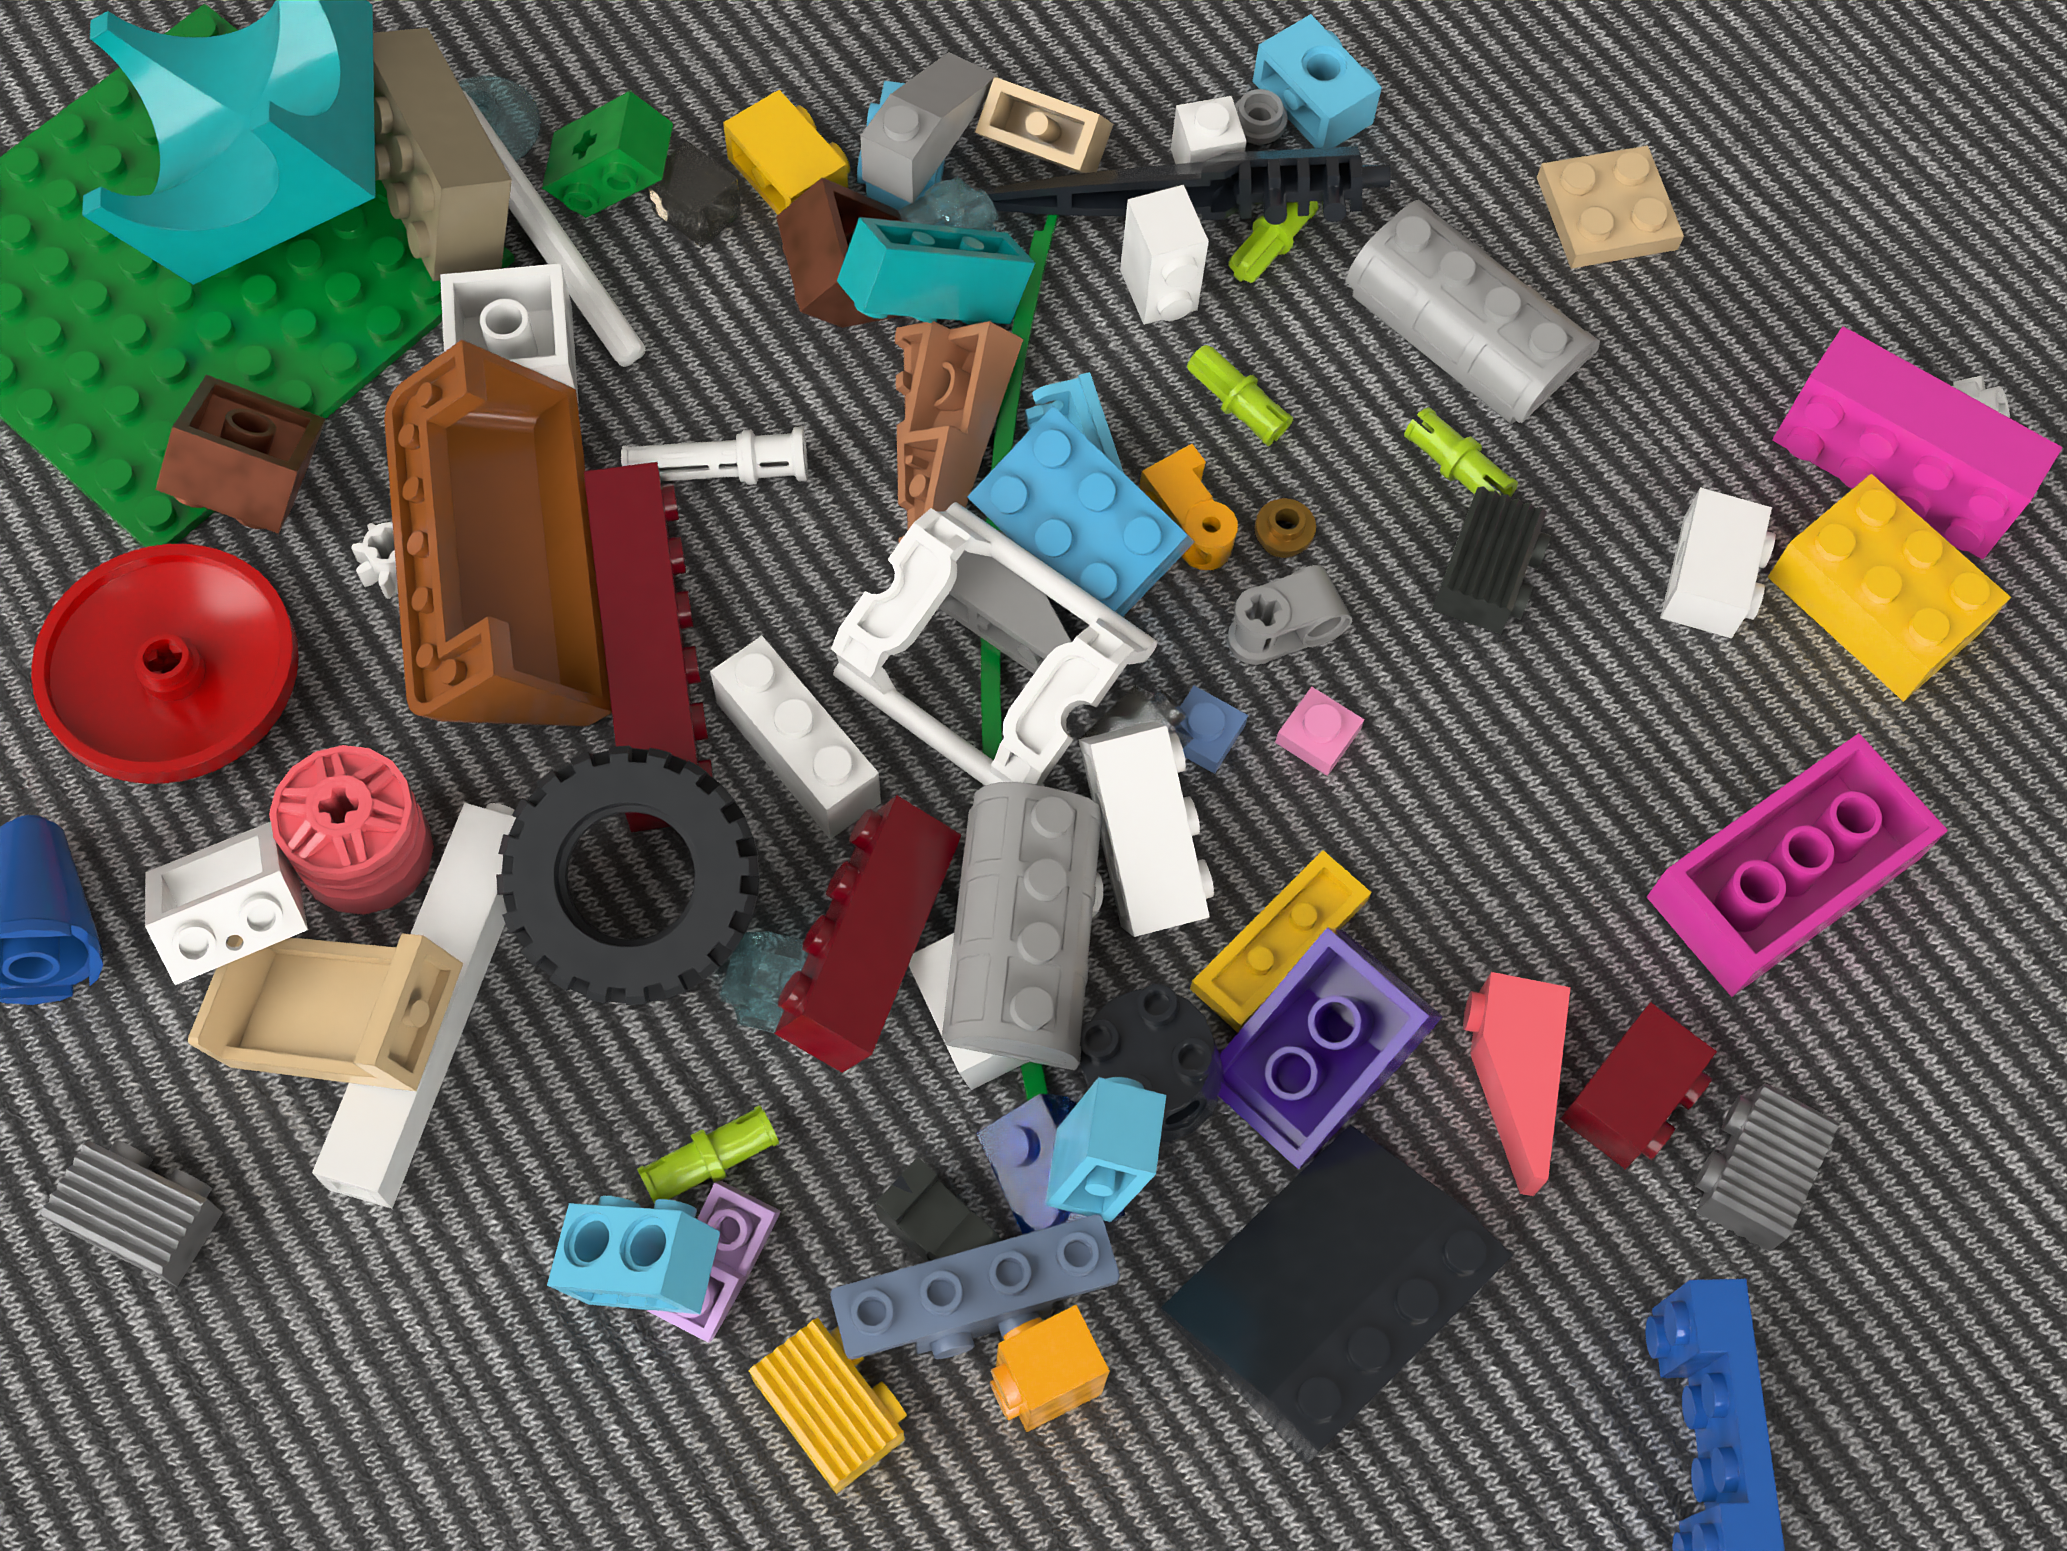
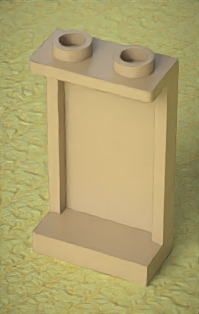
M402 933L397 947L290 937L216 968L189 1034L188 1042L193 1047L230 1068L417 1091L463 963L424 935ZM231 935L227 945L238 947L242 944L243 939L239 935Z

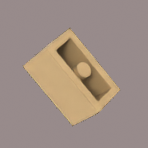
M994 77L975 133L994 143L1083 174L1097 172L1114 124L1100 114Z

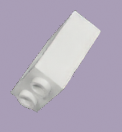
M271 822L146 872L145 927L175 985L308 930L299 876L274 840ZM231 935H239L242 937L243 942L238 947H230L227 945L226 939Z

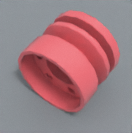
M341 745L316 751L292 766L277 786L269 813L273 838L313 897L337 912L362 915L389 909L411 895L427 874L434 848L430 826L421 807L416 802V797L411 791L408 781L392 760L370 748Z

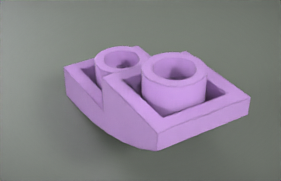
M723 1181L715 1182L697 1218L720 1231L701 1315L648 1310V1312L708 1343L711 1342L744 1286L781 1211Z

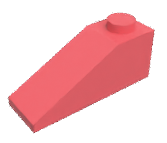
M1491 972L1479 993L1473 991L1469 993L1465 1007L1463 1029L1473 1032L1470 1055L1520 1194L1534 1196L1548 1181L1571 987Z

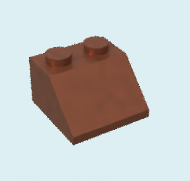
M821 177L776 216L783 243L782 248L787 259L795 290L794 296L800 312L842 328L901 317L888 315L885 319H876L861 313L854 306V301L839 285L837 278L859 217L907 222L905 213Z
M205 375L172 426L155 490L174 496L179 502L187 506L205 507L233 517L246 527L267 529L279 534L294 505L326 418Z

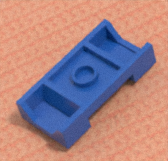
M1689 1280L1652 1308L1653 1316H1649L1646 1321L1647 1349L1651 1358H1658L1660 1378H1688L1689 1386H1685L1682 1393V1411L1686 1426L1689 1429H1695L1698 1458H1694L1692 1462L1691 1480L1697 1501L1704 1502L1705 1510L1679 1521L1680 1532L1674 1534L1672 1550L1785 1551L1747 1280Z

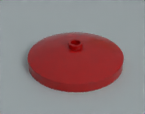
M163 544L149 546L119 555L89 571L75 582L54 605L43 623L34 647L31 665L33 694L38 710L51 732L69 753L84 765L101 774L127 782L143 784L181 782L206 775L230 764L248 752L270 731L285 709L294 688L299 661L298 641L291 617L277 591L258 570L247 562L224 551L201 545Z

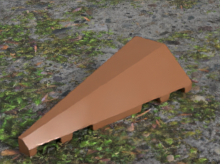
M935 321L896 328L895 344L904 350V371L896 375V390L905 395V420L897 424L898 505L907 510V531L930 508L935 511H946L955 502L965 508L969 499L967 496L972 491L1023 342L1022 338L990 321L949 329Z

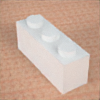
M760 636L710 671L717 705L830 840L860 819L865 811L874 809L881 804L879 772L763 636Z
M1152 721L1079 739L1091 797L1094 802L1100 805L1103 822L1100 836L1121 927L1136 937L1209 918L1206 899L1214 896L1213 882L1205 860L1197 861L1192 836L1200 833V825L1193 800L1190 796L1183 798L1178 773L1185 771L1186 763L1178 735L1176 733L1169 734L1166 725Z

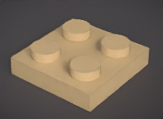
M1648 146L1541 164L1537 180L1571 269L1679 249L1684 235Z

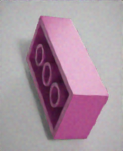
M1842 326L1809 376L1772 441L1785 447L1793 456L1815 464L1839 478L1846 486L1852 489L1872 474L1942 537L1947 539L1951 545L1957 549L1968 551L1982 560L2032 500L2063 448Z
M1858 733L1667 868L1647 895V899L1728 994L1733 997L1920 860L1948 830L1862 735Z

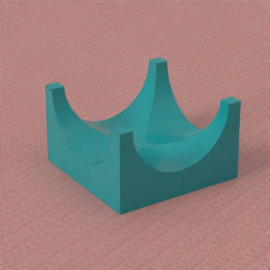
M276 0L270 10L250 26L229 34L211 37H178L152 32L130 24L109 11L91 20L90 40L101 47L119 65L136 88L147 108L158 140L160 173L155 190L151 195H122L111 192L103 187L83 195L82 216L194 285L375 198L373 5L369 1Z

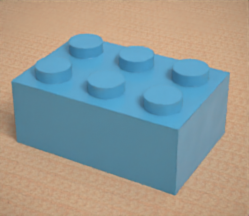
M1054 406L1044 414L967 496L1008 538L1122 617L1195 542Z

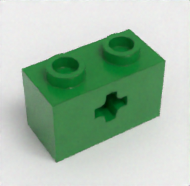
M631 91L626 92L554 132L542 189L563 202L570 210L587 218L649 187L663 178L673 122Z

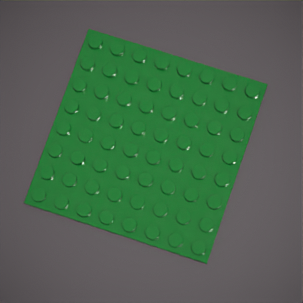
M204 3L164 34L193 38L219 36L238 30ZM119 67L0 156V419L145 548L155 545L177 544L215 512L205 507L187 506L179 502L174 496L155 490L172 426L205 375L215 377L323 418H328L443 321L441 280L433 281L422 259H416L412 255L408 243L407 230L401 219H395L392 216L388 204L387 191L381 180H375V198L194 285L82 216L83 195L99 187L122 195H151L159 178L160 152L152 120L136 88ZM504 247L501 269L507 268L515 261L513 253L506 247Z

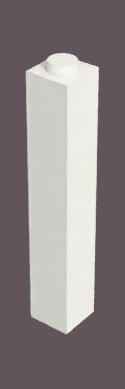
M464 803L411 931V934L424 935L463 963L461 972L417 1091L354 1083L348 1084L312 1172L330 1191L391 1209L394 1206L505 925L502 915L507 912L503 895H497L496 874L502 873L503 855L498 854L503 834L509 835L516 819L512 816L515 810L508 806L490 803L486 808Z

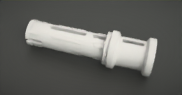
M794 427L790 434L755 436L752 430H743L742 434L736 435V440L632 447L625 445L621 449L622 466L658 462L662 481L739 476L740 482L753 485L757 484L759 478L795 476L798 482L808 480L804 427Z

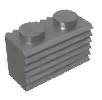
M1766 1083L1749 1098L1740 1094L1728 1111L1721 1128L1723 1131L1731 1134L1723 1154L1721 1155L1713 1151L1696 1179L1695 1187L1704 1191V1195L1696 1210L1700 1216L1708 1217L1713 1223L1721 1224L1724 1229L1734 1231L1737 1236L1745 1237L1750 1243L1758 1244L1763 1250H1773L1791 1234L1792 1227L1797 1221L1798 1214L1803 1208V1203L1808 1197V1192L1819 1172V1167L1823 1163L1824 1156L1829 1150V1145L1834 1139V1134L1839 1128V1122Z
M88 1140L82 1144L81 1153L74 1157L73 1165L66 1169L65 1177L58 1182L57 1190L50 1194L49 1202L42 1207L41 1215L62 1230L178 1287L223 1213L206 1199L212 1188L178 1169H174L169 1179L148 1170L153 1159L122 1141L115 1140L111 1148L107 1150Z

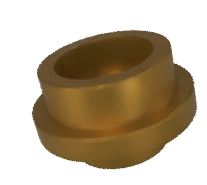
M1287 498L1276 499L1265 504L1260 509L1255 522V534L1262 547L1271 555L1281 558L1292 557L1306 550L1312 543L1316 532V521L1308 507L1301 502ZM1287 521L1296 527L1293 529H1283L1276 522Z

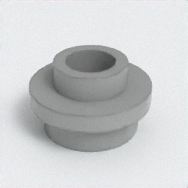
M1265 89L1251 90L1244 94L1235 104L1247 142L1267 144L1277 140L1284 133L1287 124V112L1281 99L1275 93Z

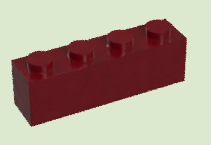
M898 795L876 812L872 809L864 812L850 835L849 842L856 846L849 862L845 861L838 868L828 885L826 895L832 898L825 916L822 915L815 921L803 942L802 950L808 953L801 972L797 971L791 976L778 999L777 1005L784 1011L774 1032L775 1035L842 1073L872 1055L962 836L960 833Z

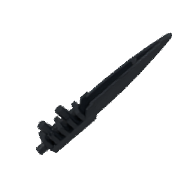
M1358 147L1226 152L1205 162L1090 172L971 191L960 196L957 203L970 208L1017 213L1066 216H1126L1128 199L1184 185L1196 214H1202V220H1223L1238 210L1240 219L1251 218V204L1263 203L1265 220L1269 224L1278 225L1287 219V202L1297 203L1298 216H1309L1310 201H1322L1324 218L1329 222H1339L1346 216L1345 200H1349L1350 212L1362 211L1363 189L1390 188L1391 171L1390 164L1362 165L1361 153Z

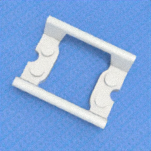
M955 502L946 511H935L930 508L912 524L888 558L895 571V578L891 587L880 594L864 592L839 627L831 650L836 653L839 661L833 673L837 679L984 786L997 782H1022L1044 786V780L1074 740L1068 734L1066 728V719L1069 713L1075 707L1082 704L1097 707L1126 665L1145 662L1155 650L1158 642L965 507ZM964 550L969 553L994 558L1090 625L1076 636L1073 642L1056 647L1045 658L1022 690L1004 719V739L1000 743L994 761L899 693L885 669L882 668L890 655L905 651L915 642L949 594L957 578L956 561Z

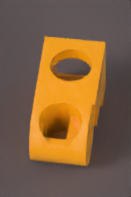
M1190 444L1144 469L1141 473L1139 488L1195 541L1182 555V558L1190 566L1199 570H1214L1222 567L1229 560L1238 531V521L1232 510L1226 505L1213 500L1212 495L1201 482L1206 461L1195 446Z

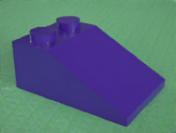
M1327 927L1221 1052L1220 1058L1224 1072L1223 1083L1221 1080V1089L1218 1096L1297 1169H1301L1394 1074L1443 1016L1344 930Z

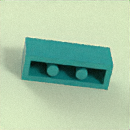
M859 217L837 282L854 301V306L858 311L876 319H885L888 315L910 316L927 323L936 322L938 319L960 320L969 325L988 321L1011 324L1035 262L1006 232Z

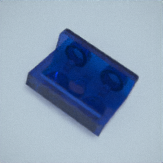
M1039 1094L976 1133L1023 1235L1088 1217L1045 1205L1056 1131L1077 1105L1068 1096ZM1124 1209L1112 1220V1222H1115L1118 1219L1125 1216Z

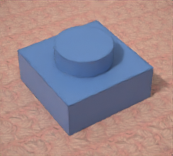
M1194 685L1167 728L1169 734L1176 733L1178 735L1185 758L1215 774L1246 726L1248 715Z

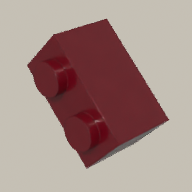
M1650 1002L1600 1065L1560 1120L1624 1169L1641 1153L1652 1160L1676 1129L1666 1121L1676 1106L1681 1104L1689 1110L1711 1083L1713 1078L1703 1070L1717 1051Z

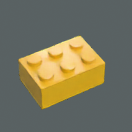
M1872 474L1788 544L1768 576L1776 586L1903 702L1975 639L2011 598Z

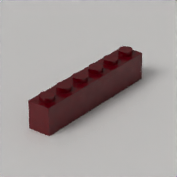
M658 462L584 471L616 746H631L632 748L648 750L651 747L667 751L676 757L691 761L714 778L711 759L699 760L697 741L707 740L709 737L703 702L692 703L689 684L701 683L696 646L684 647L682 629L693 628L694 625L689 592H677L675 575L686 573V565L681 536L670 538L668 521L679 520L674 484L662 485ZM625 813L631 832L672 827L664 820L649 814Z

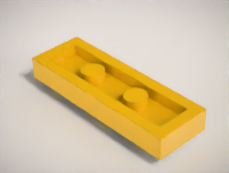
M1322 850L1192 980L1190 990L1238 1033L1327 927L1341 929L1368 902L1372 892Z

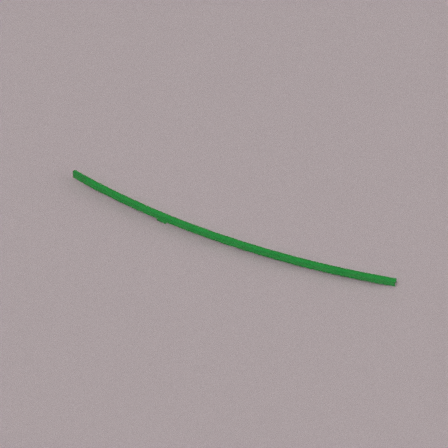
M1048 215L1044 230L1034 231L1029 257L1035 262V265L1016 309L1012 333L1022 338L1023 342L998 412L991 471L1013 449L1030 337L1059 215ZM988 517L986 518V523L1001 531ZM981 638L983 753L994 761L1002 742L1000 650ZM1027 1062L1020 1066L1039 1159L1046 1188L1048 1189L1056 1129L1042 1064Z

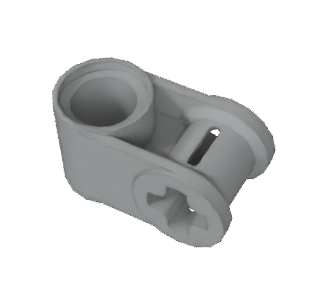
M1312 565L1297 570L1287 577L1261 586L1251 587L1242 592L1236 601L1235 620L1229 627L1227 643L1229 650L1242 662L1253 665L1265 664L1273 659L1301 649L1324 645L1336 639L1350 627L1352 617L1325 568L1321 565Z

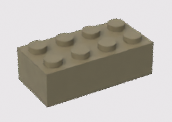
M419 28L373 33L375 180L382 181L387 191V199L392 216L395 219H401L407 230V238L412 255L416 259H422L433 281H440V274L501 269L512 182L511 177L429 29Z

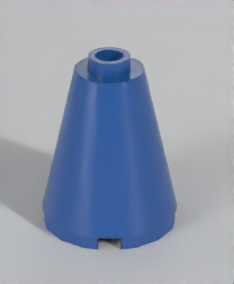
M24 815L0 827V1002L35 1005L61 1001L73 996V985L88 977L89 986L98 980L103 967V949L64 830L58 824L44 817Z

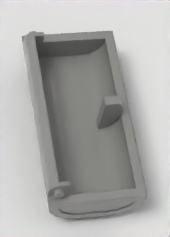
M1419 199L1405 206L1374 234L1355 258L1345 282L1354 290L1353 298L1510 424H1513L1515 421L1523 423L1599 349L1600 340L1573 322L1545 300L1544 296L1522 282L1489 256L1485 250L1476 243L1471 242Z
M997 782L985 785L975 792L973 806L969 810L942 1030V1038L945 1040L944 1045L1070 1070L1077 1069L1080 1062L1085 986L1088 979L1089 966L1087 964L1092 912L1096 895L1095 881L1099 840L1103 822L1101 807L1098 803L1088 797L1072 792L1022 782Z

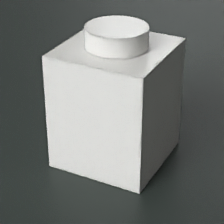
M1232 96L1176 105L1171 143L1175 164L1205 162L1226 152H1245L1246 138Z

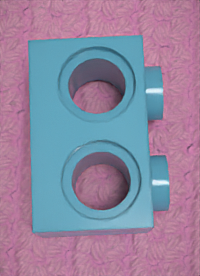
M601 1196L598 1205L569 1203L547 1286L588 1305L701 1315L720 1231L696 1219L697 1209L695 1207L674 1200L658 1199L655 1201L654 1209L641 1208L636 1202L615 1196Z

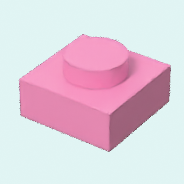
M1311 687L1279 730L1275 743L1328 776L1360 732L1364 719L1314 687Z

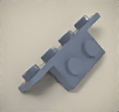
M1096 1214L832 1289L830 1296L847 1358L853 1360L914 1342L917 1355L932 1351L935 1359H944L973 1349L975 1347L973 1339L1000 1331L1001 1337L1004 1340V1335L1017 1326L1035 1318L1041 1317L1044 1319L1050 1317L1053 1302L1115 1285L1119 1281L1120 1273L1103 1218Z

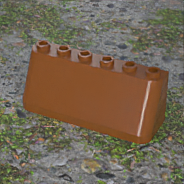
M460 340L401 382L392 392L385 409L384 422L407 704L414 714L439 722L589 726L611 714L612 708L585 487V462L576 389L465 340Z

